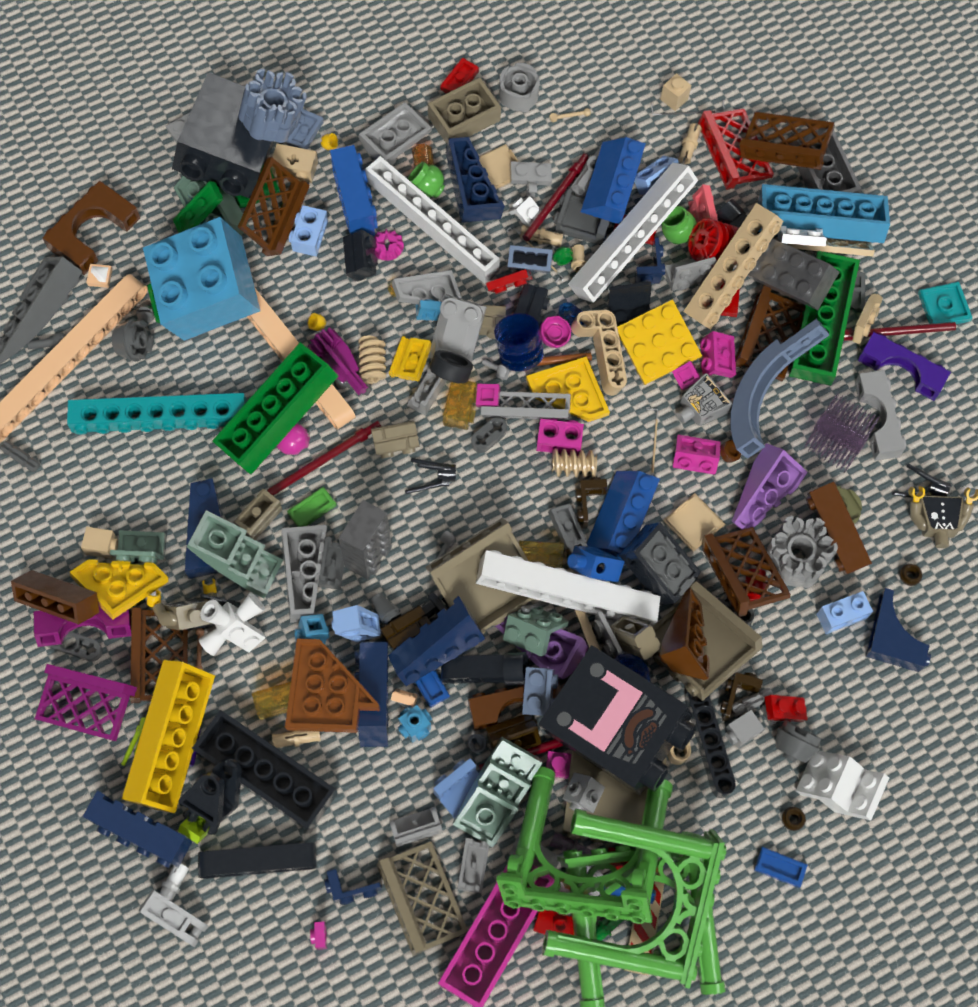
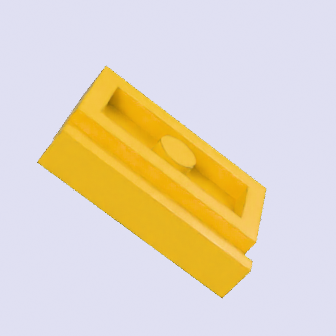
M402 336L389 370V375L392 378L399 377L400 379L419 382L431 350V341L418 338L408 339Z

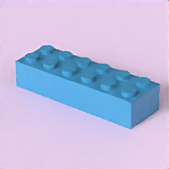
M762 184L758 204L784 221L781 226L802 230L823 229V235L830 239L872 243L885 242L890 227L888 196Z

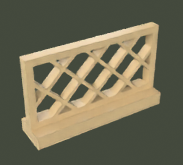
M826 238L825 246L787 243V245L795 249L873 257L875 252L871 242Z

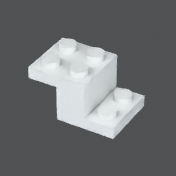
M818 751L809 760L796 792L801 796L819 799L835 813L872 820L889 777L884 773L865 770L850 756Z

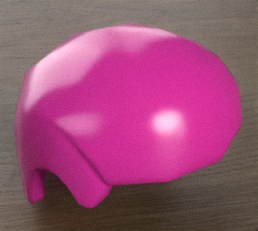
M560 316L547 317L540 325L539 335L541 341L551 348H559L566 345L571 338V327L568 321Z
M297 423L277 445L278 450L287 455H298L303 449L308 448L310 435L307 429Z

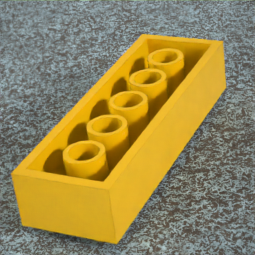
M163 660L122 800L158 811L176 813L193 754L192 747L198 737L215 675L184 662Z

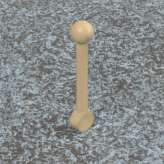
M586 108L584 111L560 115L552 113L550 114V121L556 122L557 119L580 115L590 116L591 110Z

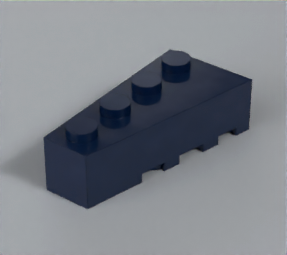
M469 137L449 138L446 157L461 223L501 219L505 205L499 199L494 184H491L488 173L482 167L479 161L480 158Z
M213 478L190 484L185 573L189 579L219 573L187 548L206 510L223 518Z
M388 642L360 643V651H355V665H359V672H355V678L380 706V711L360 710L358 723L360 747H388Z
M98 790L82 816L98 827L96 831L108 838L110 834L117 836L116 842L128 848L130 844L138 847L136 852L149 858L150 854L158 857L156 862L167 868L171 864L179 868L193 842L177 831L159 822H154L153 819L138 811L134 812L133 809L117 800L114 802Z

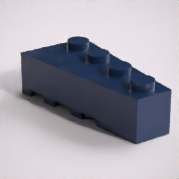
M460 596L453 600L454 605L448 610L443 608L437 614L438 618L430 625L424 624L416 637H409L388 655L397 676L405 686L418 681L423 676L485 640L476 620Z

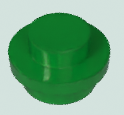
M566 247L557 249L552 257L553 261L559 266L570 263L573 260L572 249Z

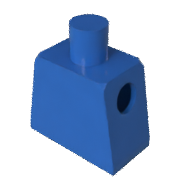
M575 546L567 560L569 568L589 578L612 582L619 581L625 562L596 547ZM604 563V569L599 567L598 564Z

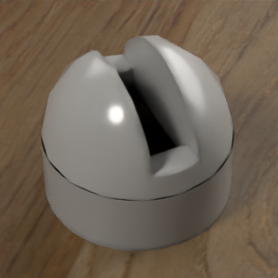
M142 305L137 309L136 316L138 320H143L147 324L153 321L154 313L151 307Z

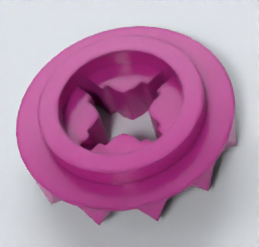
M387 229L383 232L378 231L374 236L376 241V247H374L375 256L385 261L399 257L404 248L401 235H398L395 230L393 232ZM386 239H388L390 243L388 251H386L384 245Z

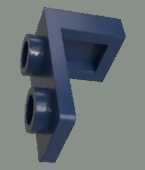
M654 237L652 245L654 266L636 267L635 283L650 281L651 284H660L662 275H665V263H661L663 244H659V237Z
M336 869L327 871L328 878L324 879L327 894L332 892L334 902H340V905L353 903L355 897L362 895L364 899L377 896V891L382 890L379 882L343 892Z

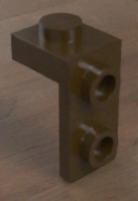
M591 477L588 480H580L579 488H575L576 502L580 501L581 508L577 509L578 522H582L583 529H587L589 523L586 496L606 495L607 479Z
M736 672L732 678H728L725 691L729 692L727 700L723 699L720 713L723 714L722 720L727 722L730 718L737 688L757 693L762 687L763 680L759 679L757 675L748 672L744 674Z

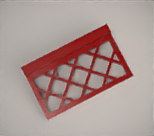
M744 108L712 114L711 110L703 111L698 125L702 127L701 133L726 190L734 189L737 184L769 179L774 175L769 162L747 159L754 163L751 168L741 163L743 158L737 161L730 155V151L741 156L740 149L735 147L734 144L736 141L741 142L742 137L739 136L741 131L747 133L751 123ZM741 116L743 124H739L732 120V118ZM715 120L727 123L725 128L719 126ZM728 125L738 129V134L736 135L727 130ZM723 134L734 140L732 145L724 141ZM757 135L751 137V140L758 141ZM756 164L764 168L765 173L754 170ZM740 168L748 172V176L740 177L737 169Z

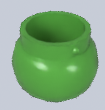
M424 161L419 163L408 177V180L429 198H437L445 188L442 171L435 165H428Z
M676 206L662 222V233L667 241L673 244L686 243L689 241L692 229L697 224L696 219L685 208Z

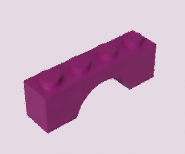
M99 606L100 613L79 625L43 611H34V637L37 647L62 644L69 631L81 626L97 627L107 635L108 639L131 636L130 609L112 620Z

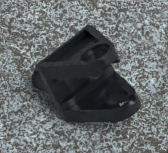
M227 757L220 761L211 771L201 776L179 798L178 802L186 807L183 813L184 819H187L189 814L190 816L187 820L189 822H196L199 818L198 816L206 820L202 827L203 831L206 832L208 826H210L207 832L209 835H215L218 832L220 823L238 808L241 766L235 759ZM225 765L232 767V776L224 772L223 767Z

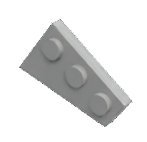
M452 270L397 278L392 281L398 302L419 305L420 300L433 299L442 303L446 294L462 299Z

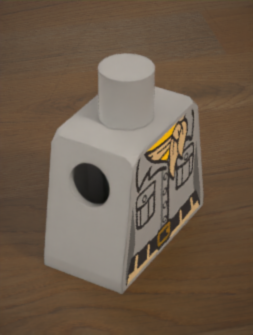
M706 373L682 396L680 404L683 409L677 412L676 415L683 424L693 419L698 426H701L729 413L732 403Z

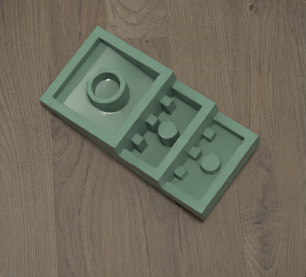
M206 510L187 548L225 577L254 594L265 598L283 559L263 550L265 545L246 536L247 530Z
M501 737L464 799L453 821V825L494 847L518 811V804L530 788V781L542 765V759Z

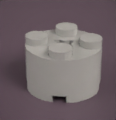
M515 63V66H507L503 69L499 81V98L503 106L525 113L536 104L539 98L540 78L532 66L525 63Z

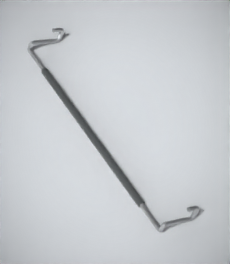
M651 104L652 115H678L703 113V111L653 114V104Z

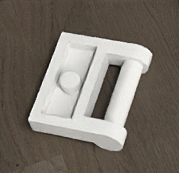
M781 226L778 232V238L782 243L825 246L826 244L823 229L802 230Z

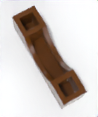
M559 679L557 689L554 688L553 698H556L561 691ZM517 685L516 689L511 690L500 688L489 695H485V693L472 695V698L468 699V707L474 731L486 729L497 724L501 712L507 706L514 703H523L525 685Z

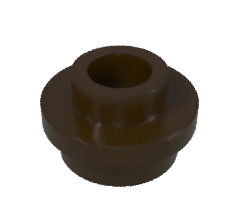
M906 564L899 572L901 581L908 586H915L922 580V571L915 564ZM908 572L913 574V579L907 576Z
M797 807L787 808L781 818L784 827L790 831L800 830L806 822L804 812ZM790 815H794L797 818L796 823L790 822Z

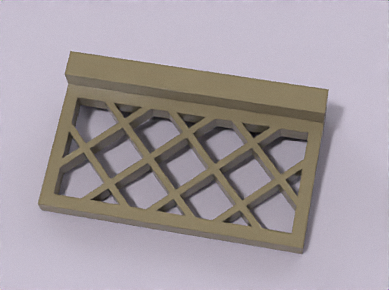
M431 841L393 857L379 860L377 868L413 957L468 933L466 924ZM428 849L432 858L429 866L416 861L418 853ZM401 859L410 862L411 865L407 875L398 872L394 862ZM414 865L427 870L422 882L409 876ZM429 871L439 875L441 881L438 889L425 883ZM400 877H402V878L405 879L404 882H403V884H402V881H401ZM407 880L420 885L416 898L406 894L404 887ZM423 887L436 892L432 904L418 899ZM439 894L447 897L450 902L447 911L434 906ZM416 903L430 908L425 921L415 916L414 908ZM432 910L445 915L441 927L428 922ZM450 917L457 920L461 930L452 933L443 929L447 918ZM418 923L423 924L422 929H420ZM426 926L439 931L436 940L426 944L423 936ZM442 933L447 935L445 937L440 938Z

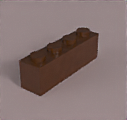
M833 481L807 493L809 497L806 499L807 505L811 511H815L818 518L825 522L823 527H826V536L833 539L831 546L837 543L838 549L835 553L837 559L834 560V563L839 573L843 571L844 575H847L872 564L835 482Z
M34 570L11 580L14 601L78 625L100 613L97 592Z

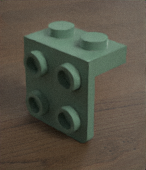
M119 530L118 550H110V555L115 556V560L135 563V559H138V561L143 563L157 564V560H164L166 533Z
M541 606L531 609L529 613H524L519 609L508 615L503 640L539 656H544L547 652L550 634L568 626L569 621L562 618L561 614L543 610Z

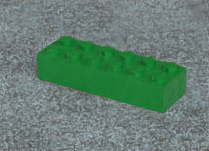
M818 251L815 258L829 263L839 273L818 310L804 304L799 331L817 319L827 329L829 336L792 362L789 377L831 386L837 373L860 260Z
M300 342L212 442L252 475L338 378V374Z

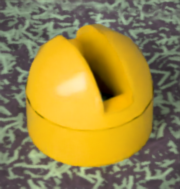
M334 133L322 136L320 143L324 149L332 150L337 148L338 139Z
M312 313L309 316V329L320 331L325 328L326 319L324 316L317 313Z

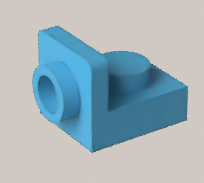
M426 299L420 300L419 305L415 304L416 320H438L441 301Z

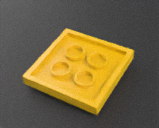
M673 300L617 327L619 338L644 386L671 373L689 361L693 362L702 357Z

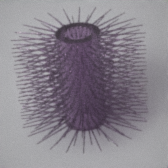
M837 394L817 421L814 430L811 432L812 434L809 436L810 438H808V442L805 444L808 446L811 442L810 448H812L813 444L817 442L813 449L816 451L817 447H819L818 454L825 446L820 458L831 445L824 459L825 461L831 451H833L828 463L839 450L832 466L844 451L837 467L848 451H850L840 469L842 470L850 456H852L844 471L845 473L856 455H859L865 446L879 417L866 435L865 432L868 430L875 415L867 423L871 415L870 412L861 424L867 412L865 410L857 424H855L863 407L853 419L857 407L850 415L854 407L852 404L847 413H845L850 402L843 408L844 402H846V399H844L839 406L842 397L835 403L839 396Z

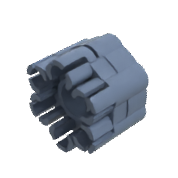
M259 69L256 72L255 79L245 86L238 118L254 139L276 141L278 143L286 142L294 129L298 127L307 95L305 92L302 93L301 88L295 86L296 82L292 74L286 72L282 82L283 72L277 73L274 81L275 74L268 70L265 80H263L265 69Z

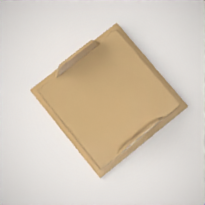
M506 144L479 156L482 167L486 169L488 178L496 189L510 183L511 161L518 162V160Z
M695 493L663 520L692 552L703 544L704 535L711 533L714 535L725 525Z

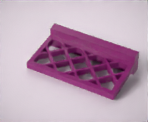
M46 664L44 673H47L48 677L35 720L117 741L130 695L135 696L137 687ZM54 681H59L63 690L54 695L52 692ZM78 686L82 695L73 701L70 691ZM98 692L101 701L93 706L89 696ZM65 695L69 704L60 709L56 700ZM115 697H120L119 707L112 711L109 701ZM85 700L88 710L79 714L76 705ZM52 704L56 713L48 718L44 717L46 707ZM104 705L108 715L99 720L95 711ZM71 709L75 718L66 723L63 714ZM91 714L94 724L85 728L82 719ZM111 719L113 727L109 735L104 732L102 724Z

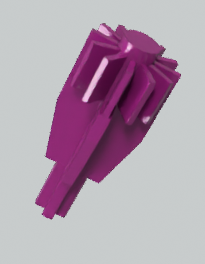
M328 328L327 331L323 329L322 332L316 333L314 339L310 340L312 343L308 345L309 350L326 362L338 374V380L342 383L347 381L358 395L364 394L368 386L357 374L359 367L350 348L334 329Z

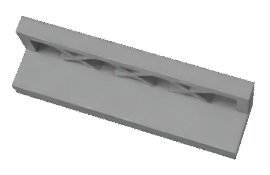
M500 391L499 398L503 403L499 407L481 406V416L484 418L498 417L538 420L555 418L568 421L570 420L571 394ZM514 397H520L525 404L520 408L510 407L508 402ZM535 398H541L546 405L543 408H532L529 403ZM545 398H552V399H551L549 402H547V400H546ZM556 399H566L565 409H554L551 404Z

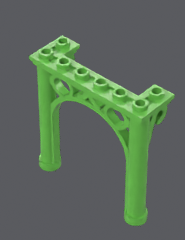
M540 767L531 780L532 785L516 852L509 857L507 873L501 872V876L497 875L496 880L504 905L512 908L527 907L536 911L551 910L560 914L575 913L581 914L584 917L599 916L613 921L623 919L637 924L644 922L652 923L650 902L658 854L637 847L635 854L626 865L613 873L599 877L569 875L556 869L546 860L541 852L540 843L556 774L547 767ZM664 780L656 791L648 788L642 825L663 829L667 803L673 789V785L669 781ZM536 855L541 867L531 872ZM633 872L632 884H630L626 877ZM548 874L555 880L554 884L550 887H538L534 884L539 877ZM560 882L563 883L564 888L569 889L572 893L559 892ZM614 883H618L625 888L620 896L608 895L605 893V890ZM599 887L600 896L587 895L590 892H596V888Z
M575 809L571 821V834L643 848L661 856L669 865L674 877V905L667 922L660 931L642 943L619 945L546 930L542 945V955L549 957L557 955L679 980L680 984L690 989L691 982L695 981L697 976V957H700L703 951V942L701 941L703 932L706 933L709 926L708 911L709 908L712 909L715 901L713 890L715 884H718L721 872L719 865L726 855L725 843L713 829H709V832L704 831V836L685 831L677 833L587 814L586 810ZM666 851L687 856L682 857L675 864ZM689 863L697 864L698 872L696 878L691 882L684 881L680 875L681 870ZM683 887L687 890L698 888L694 904L688 900V893L686 890L683 891ZM691 916L686 934L682 927L675 924H681L682 920ZM670 934H680L682 936L680 947L676 951L666 950L664 940ZM659 945L660 950H654L653 954L646 953V951Z
M628 845L615 846L616 851L606 852V848L591 849L592 854L586 855L582 854V851L567 850L563 851V856H557V861L560 862L562 867L566 868V874L578 877H593L595 872L600 869H609L612 873L617 871L615 866L610 863L630 861L637 848L630 849ZM666 851L673 861H679L682 858L679 856L682 854ZM661 857L657 862L656 872L658 875H655L654 881L664 883L675 889L674 879L671 880L663 873V866L666 861ZM695 863L687 864L681 870L680 875L684 880L689 876V882L693 881L697 876L698 865ZM586 866H592L587 873ZM633 872L626 877L630 883H632ZM614 883L606 888L605 893L610 895L622 887V885ZM698 888L690 890L691 895L688 893V900L693 904ZM709 908L707 915L709 926L707 932H703L701 940L703 942L702 955L697 957L700 990L703 995L726 992L725 982L721 978L713 909ZM572 913L574 935L597 940V916L584 917L581 914ZM577 960L582 997L579 1000L580 1007H605L600 964Z

